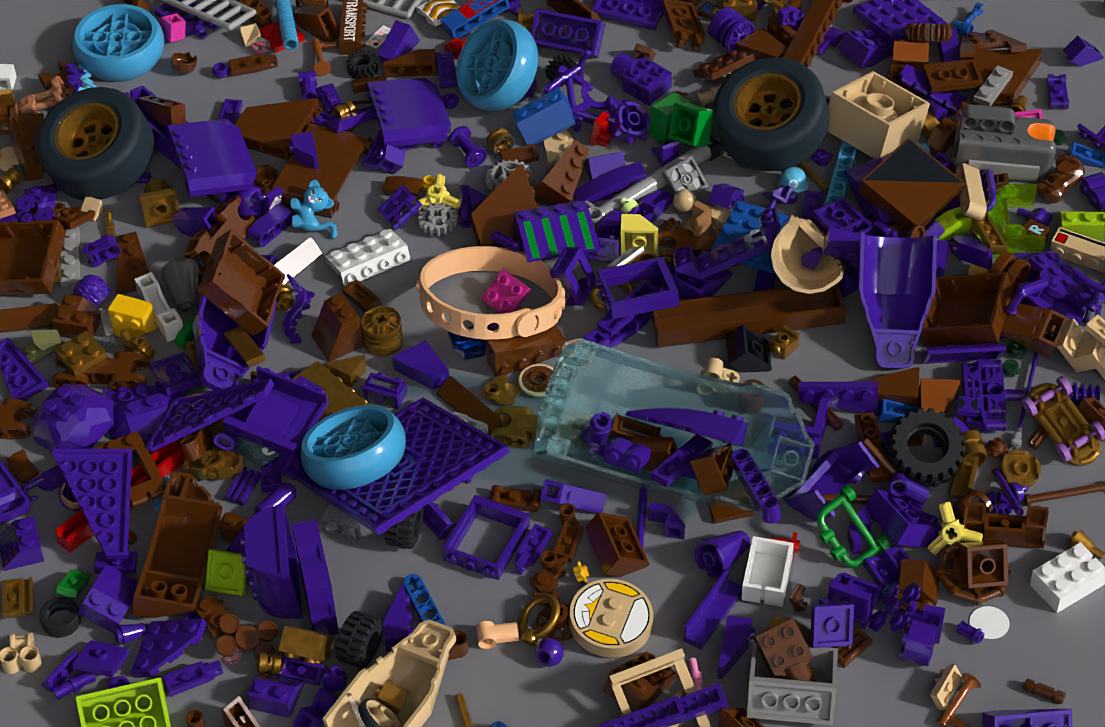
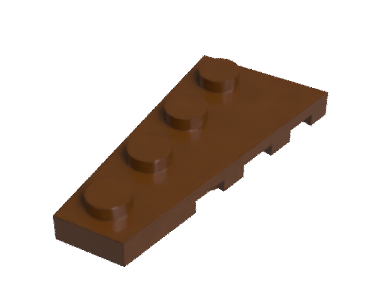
M59 202L55 203V208H52V211L55 213L52 220H59L61 225L69 230L75 229V227L95 217V211L93 210L84 212L81 211V207L76 206L71 209ZM34 207L31 208L30 211L27 213H31L34 215L38 212L37 209Z
M136 231L118 236V245L121 252L117 256L116 294L123 295L137 291L134 279L149 273Z

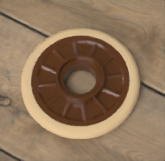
M546 364L530 365L523 369L518 377L520 389L532 397L548 396L555 392L560 384L558 372ZM536 378L544 379L541 383H536L534 380Z

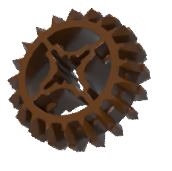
M909 23L906 25L905 35L908 41L948 42L951 40L952 30L949 24Z

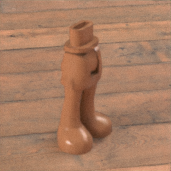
M55 76L51 80L52 87L36 94H29L19 100V103L16 102L15 106L9 109L10 117L38 114L40 110L53 107L66 98L67 90L62 79L59 76Z

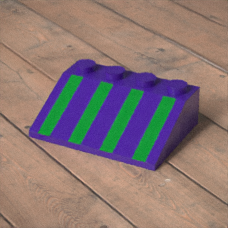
M585 200L513 212V230L518 241L521 243V248L527 262L557 258L565 247H581L583 253L600 250L590 211Z

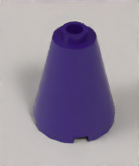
M738 530L702 539L697 542V548L694 549L695 560L701 570L705 569L709 572L706 574L707 576L712 578L721 577L724 571L728 570L750 547V538L748 534Z

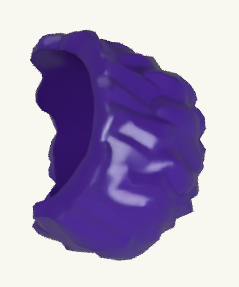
M95 275L84 276L74 287V295L84 297L96 307L112 292L104 280Z

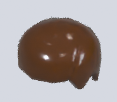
M190 52L185 54L174 53L170 58V63L176 72L189 74L196 67L197 56L192 57Z

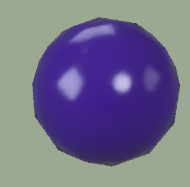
M545 638L539 641L535 648L537 661L546 667L558 665L564 656L562 644L553 638Z

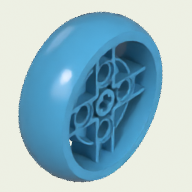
M127 4L109 5L89 13L76 27L72 39V51L78 65L88 70L92 77L107 82L129 81L146 74L158 63L164 49V33L156 18L145 9Z
M495 19L479 26L465 42L457 63V83L464 98L474 107L490 112L505 110L521 100L530 88L538 66V49L533 36L523 25L509 19Z
M362 405L340 410L316 423L306 433L300 451L302 467L313 482L326 489L346 490L367 485L389 473L400 462L406 446L405 431L399 419L392 412L380 406Z

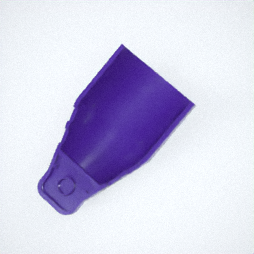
M860 232L858 292L875 346V362L882 368L904 369L909 368L914 363L915 347L925 318L928 315L930 304L936 293L937 235L917 238L869 236L865 235V232Z
M200 293L192 324L201 374L200 380L204 386L212 390L239 385L240 380L250 367L245 364L225 339L224 333L240 325ZM275 301L269 326L254 336L247 332L261 351L268 344L277 301Z

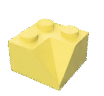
M621 214V255L632 247L643 246L644 252H652L658 256V227L640 214Z

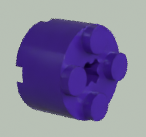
M910 618L906 628L909 633L904 632L902 645H905V648H901L899 659L922 666H929L939 627Z

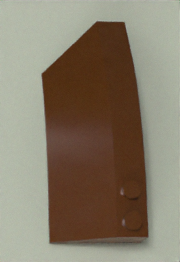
M171 471L163 494L148 555L133 597V615L157 618L195 611L207 573L208 551L214 547L219 527L218 523L222 514V506L218 502L215 503L211 498V494L203 486H199L196 483V478L192 474Z

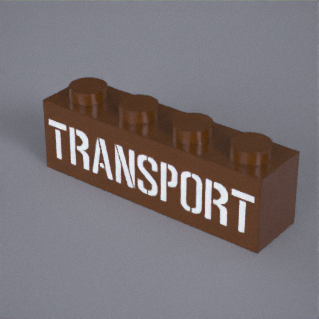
M343 0L339 38L341 55H352V52L357 53V50L361 52V48L365 47V40L362 36L366 34L365 26L363 25H366V14L364 13H367V3H364V0Z

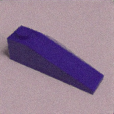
M1072 709L982 712V726L1073 727Z

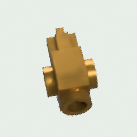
M126 329L120 331V335L125 342L123 345L125 350L147 355L150 360L154 358L156 351L152 349V345L148 340L143 337L131 339Z

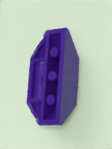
M158 393L121 404L114 412V425L108 430L111 439H117L135 431H138L139 435L148 433L150 438L174 398Z

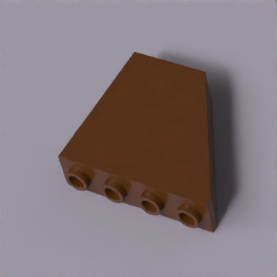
M1027 49L1024 52L1011 53L1009 50H976V57H971V59H975L984 82L997 65L1013 71L1012 78L991 106H1009L1019 97L1040 65L1042 49ZM981 87L975 88V95Z
M316 98L246 107L235 126L240 129L248 149L288 161L292 155L289 149V142H292L291 135L305 133L309 124L313 123L315 117L320 115L321 108Z
M523 164L519 165L471 213L470 223L478 246L504 247L491 240V234L495 231H499L518 241L513 230V212L540 207L539 203L535 202V190L529 184V172L527 169H524Z

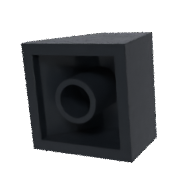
M743 324L726 335L728 363L732 368L742 373L769 372L772 370L769 341Z

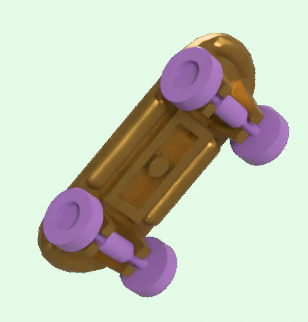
M1060 376L1056 379L1057 385L1043 383L1033 387L1027 397L1021 400L1022 405L1030 416H1034L1054 442L1056 451L1064 462L1069 461L1079 466L1088 465L1096 460L1100 453V441L1105 439V430L1098 421H1094L1089 425L1067 396L1073 392L1067 379L1064 376Z

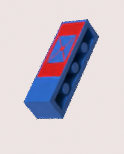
M471 0L441 18L443 30L452 39L456 37L461 38L509 9V1Z

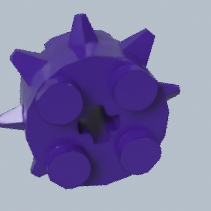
M629 99L622 106L613 103L614 112L608 117L611 136L622 142H629L630 145L637 138L645 141L647 139L645 131L650 126L649 115L647 112H644L645 109L643 107L640 108L641 105L638 103L630 102Z

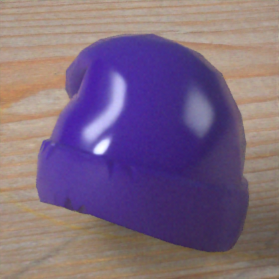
M253 185L252 189L236 192L234 196L238 195L241 198V203L238 207V214L241 219L246 215L253 214L255 220L263 215L265 195L259 187Z

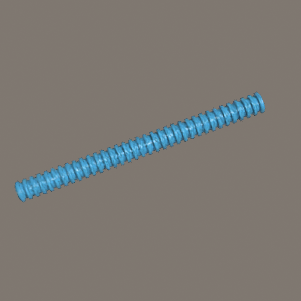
M275 0L283 46L287 50H294L298 47V38L290 0Z

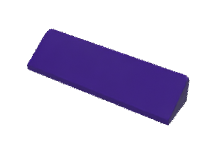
M373 105L330 120L326 124L339 133L377 117Z

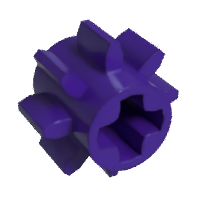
M332 666L331 670L325 668L321 675L320 682L330 692H336L338 689L343 691L347 684L346 680L348 677L341 667Z

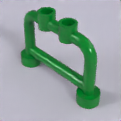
M845 485L839 490L840 495L818 512L817 524L821 530L818 537L824 544L830 543L833 549L829 552L834 560L840 559L846 566L856 568L863 564L865 558L873 557L879 551L883 553L884 549H889L890 544L882 535L876 539L872 537L850 504L856 498L854 490L849 485ZM839 505L844 508L870 547L854 560L848 557L846 549L837 541L835 533L825 522L826 515Z

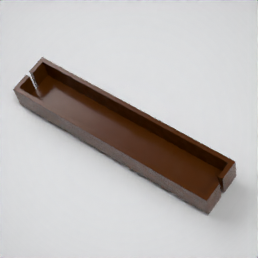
M837 283L823 292L812 294L784 287L679 301V306L651 311V320L657 346L666 347L726 339L727 334L742 324L759 335L780 332L784 325L792 330L844 324L846 307L841 296L839 284Z

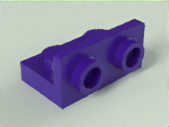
M596 233L600 250L584 253L585 257L605 261L617 259L619 257L621 239H617V235L607 234L606 238L599 237L600 233Z

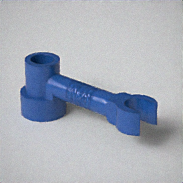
M977 2L972 12L962 22L955 21L953 28H956V31L961 32L962 35L973 32L974 24L971 22L976 16L983 14L984 10H981L984 4Z

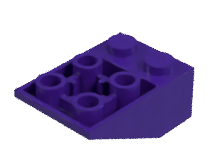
M875 30L846 31L838 50L858 66L872 67L892 55L893 44Z
M724 269L704 279H698L675 272L672 278L678 289V296L684 300L712 297L733 276V273Z

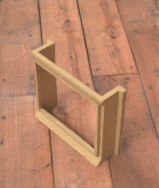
M682 648L609 676L611 687L623 716L630 714L631 710L621 685L670 666H675L686 695L697 691L684 661L685 655ZM707 715L696 718L699 727H711Z

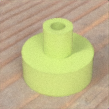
M624 197L620 200L623 206L620 212L623 214H628L629 211L638 207V203L634 199L628 201Z

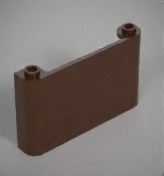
M310 123L305 133H313L319 169H313L296 161L294 153H292L274 183L272 190L280 186L283 189L282 204L291 209V199L297 198L303 203L304 193L308 189L309 183L312 180H317L320 187L333 200L334 205L329 209L314 212V214L332 218L340 205L337 195L361 153L367 154L373 141L369 136L348 131L337 133L331 127Z

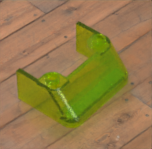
M1037 184L1004 185L995 192L996 203L988 211L1008 246L1007 251L1014 255L1015 253H1043L1046 236L1026 235V230L1023 226L1010 224L1007 207H1034ZM992 253V258H997L1001 253Z

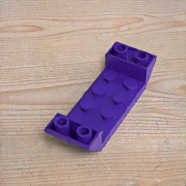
M776 207L765 209L758 215L761 229H754L750 234L736 237L732 242L721 244L712 251H705L698 257L695 256L690 245L680 247L673 253L676 272L704 279L771 249L780 228Z

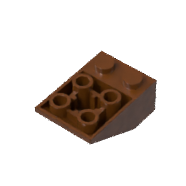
M1019 304L1015 314H1008L1006 312L1001 335L1048 358L1055 350L1069 318L1052 309Z
M646 651L611 670L609 676L653 660L656 657ZM671 667L621 685L630 710L635 712L650 706L678 677V673ZM608 676L603 691L616 700L610 684L611 680Z

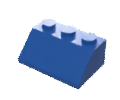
M560 88L513 111L516 124L527 145H536L576 124L569 100Z

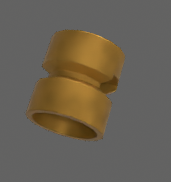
M975 430L962 432L960 436H964L965 443L963 446L966 447L962 463L973 466L975 457H979L977 467L983 465L987 461L988 456L981 433Z

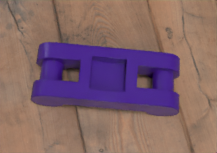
M1048 74L1047 87L1050 109H1056V107L1068 109L1069 98L1066 74H1060V76Z

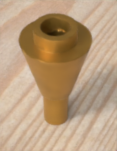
M1081 529L1078 532L1074 530L1068 539L1071 542L1070 547L1081 542L1099 559H1102L1105 554L1104 551L1094 546L1095 544Z

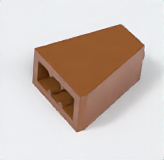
M921 378L919 408H923L924 411L932 408L938 414L942 411L946 413V417L958 396L960 380Z

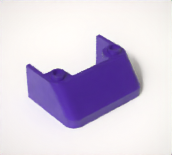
M861 441L832 449L816 461L784 496L783 500L791 508L811 520L817 521L818 512L830 503L825 501L822 494H839L841 488L850 483H858L863 479V474L866 471L877 469L879 464ZM831 511L826 515L825 519L834 517L836 515L835 512Z

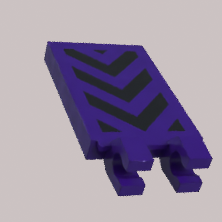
M193 2L188 6L194 7L197 4ZM164 3L155 10V15L159 18L177 13L186 21L185 34L189 36L194 34L202 40L207 37V33H204L206 30L205 25L214 31L220 28L213 23L167 3ZM204 8L201 11L205 13L208 10Z

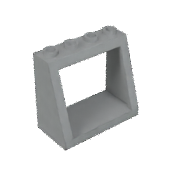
M753 641L747 718L833 725L837 689L838 648H813L808 646L813 656L808 663L811 671L827 672V683L759 677V667L767 666Z

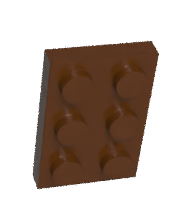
M732 49L727 51V54L724 56H717L709 63L700 64L699 68L693 70L695 77L713 81L754 61L755 58L752 53Z
M975 59L923 65V72L931 93L981 87L984 82Z

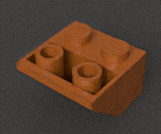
M906 40L894 41L892 64H909L915 69H923V65L928 64L929 43L923 41L907 42Z

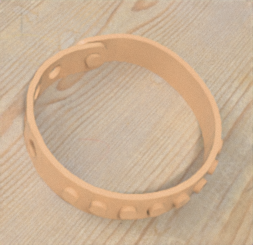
M474 246L443 253L431 259L423 267L419 280L416 282V291H420V306L433 323L451 333L474 339H505L519 335L528 337L553 327L561 317L562 309H565V290L562 288L559 278L551 277L549 272L552 268L541 260L527 262L523 252H513L508 248ZM504 269L510 274L536 283L550 295L553 301L534 310L525 308L504 314H478L463 311L442 302L428 288L435 282L457 273L468 271L500 272ZM444 312L450 316V322L445 319ZM463 321H471L474 325V328H466L463 324ZM490 323H497L499 325L495 331L488 330L487 326Z

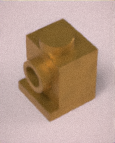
M784 325L782 330L770 340V351L785 360L799 347L800 334Z

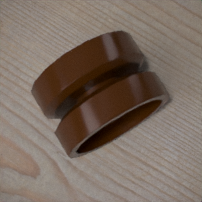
M1004 251L994 261L989 273L1007 272L1013 287L1011 296H1013L1018 290V284L1027 281L1031 264L1022 258L1016 260L1014 254Z

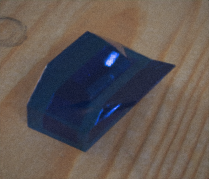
M448 332L453 350L457 351L464 360L485 355V339H474Z

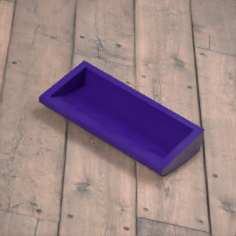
M1003 343L922 347L921 349L922 364L978 361V358L981 356L982 360H999L1005 352Z

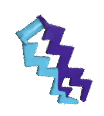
M76 63L65 65L68 68L66 71L72 74L67 75L66 78L70 81H67L66 84L74 89L73 93L97 87L88 78L92 74L84 67L79 65L78 69H76Z

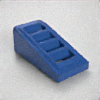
M882 399L877 409V421L896 423L899 417L905 416L911 410L915 413L919 407Z

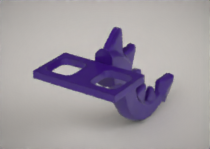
M288 273L286 275L292 287L299 294L295 295L296 302L285 317L284 332L290 339V343H301L302 340L299 333L294 334L297 329L292 327L298 324L295 319L303 317L302 311L311 307L309 304L311 302L310 299L315 296V293L305 290Z

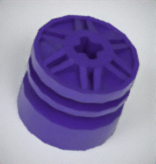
M726 7L713 17L708 27V33L711 38L729 51L736 49V43L741 39L754 33L753 23L742 17L736 10Z

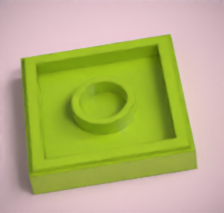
M209 549L205 590L244 596L247 574L245 564L242 561V553Z

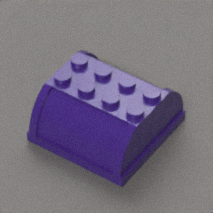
M277 504L256 513L245 524L244 535L240 536L241 545L244 548L242 561L245 564L247 577L249 576L250 587L253 588L254 600H258L260 608L273 617L300 619L302 618L297 552L284 504Z

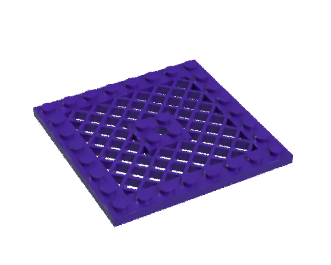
M422 397L394 414L401 422L405 431V451L400 462L380 479L357 488L331 490L313 482L304 470L295 476L299 483L379 535L386 532L388 528L396 523L402 522L412 513L419 511L423 506L435 501L439 496L451 491L458 484L467 481L477 472L486 469L493 462L502 459L504 455L509 453L508 446Z

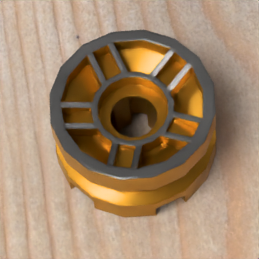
M498 127L499 130L496 131L494 129L486 139L487 145L496 155H500V151L512 149L515 143L512 135L504 127Z

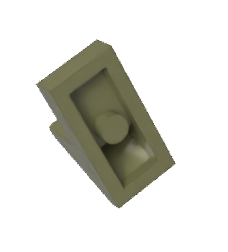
M56 329L32 330L30 333L33 342L23 349L26 358L33 365L54 351L56 347L62 345V341Z

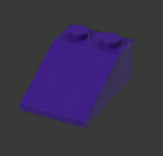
M106 564L77 614L114 634V628L118 627L133 601L138 581Z

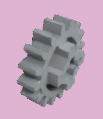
M436 202L433 206L430 203L429 208L423 207V211H419L418 224L420 229H424V233L430 232V236L434 235V233H437V236H440V233L447 235V231L452 232L453 227H457L458 218L456 210L452 209L451 205L446 207L445 203L439 205Z

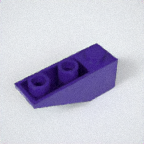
M545 479L540 499L558 504L570 503L575 508L603 513L607 494Z
M404 586L400 587L383 621L386 652L392 651V647L413 632V627L409 628L408 623H412L411 610L407 611L406 606H410L409 593L405 594Z

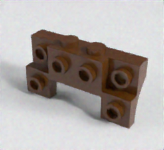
M965 501L963 525H965V529L982 533V541L999 539L1006 543L1007 546L1044 548L1049 507L1028 506L1026 516L986 513V503Z

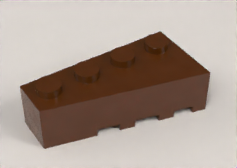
M44 113L9 117L8 134L25 181L43 179L44 168L37 156L36 139L39 128L44 120Z
M574 140L563 149L536 186H534L535 195L552 206L571 202L589 148Z
M557 325L528 337L519 335L505 339H486L487 362L496 377L507 375L511 372L525 369L530 365L542 363L545 360L565 354L566 340Z

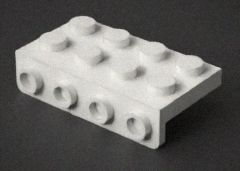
M388 229L374 236L366 237L357 243L349 244L340 250H334L330 254L325 255V259L341 277L343 285L346 286L355 279L362 281L408 262L410 255L407 244L391 229Z

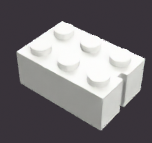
M753 536L742 585V600L760 603L761 600H764V604L783 607L793 558L794 543Z
M1080 542L1033 570L1030 586L1058 613L1105 585V567L1096 558L1092 559L1093 554Z

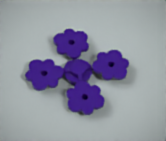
M25 194L22 198L16 200L17 210H22L24 213L20 216L19 220L14 215L1 218L0 222L19 221L24 223L35 220H52L55 213L50 206L39 208L37 210L38 213L34 215L27 213L31 208L35 207L34 202L36 198L33 195L28 196Z
M896 582L887 585L880 594V598L885 604V611L878 610L871 616L869 628L875 632L880 630L881 626L886 624L888 614H894L890 621L891 631L897 632L902 630L910 617L907 615V611H898L901 602L909 605L911 601L917 600L921 589L919 585L911 583L903 591L901 600L896 598V595L900 592L898 589L899 585Z

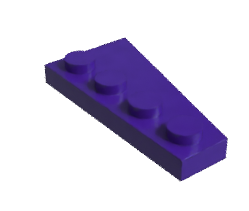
M799 381L800 402L819 405L821 397L828 398V407L860 413L874 412V415L877 416L878 382Z

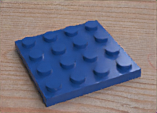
M737 200L710 251L716 249L721 244L732 242L736 237L750 234L754 229H761L758 215L766 208ZM777 212L781 228L790 216ZM773 244L771 249L744 260L740 264L776 274L771 258Z

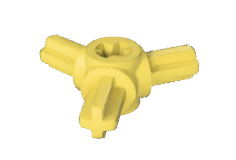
M437 174L434 179V185L430 186L428 192H426V197L419 199L422 206L418 211L423 209V207H428L430 203L434 206L436 202L439 205L445 203L446 206L451 205L452 208L459 209L461 200L450 196L444 186L445 176Z
M950 502L939 504L943 522L941 523L942 529L938 531L939 536L928 545V550L932 554L937 555L942 547H945L947 544L952 545L954 542L960 543L961 540L966 542L982 541V533L965 529V525L960 524L959 519H955ZM950 528L955 529L954 535L950 534Z

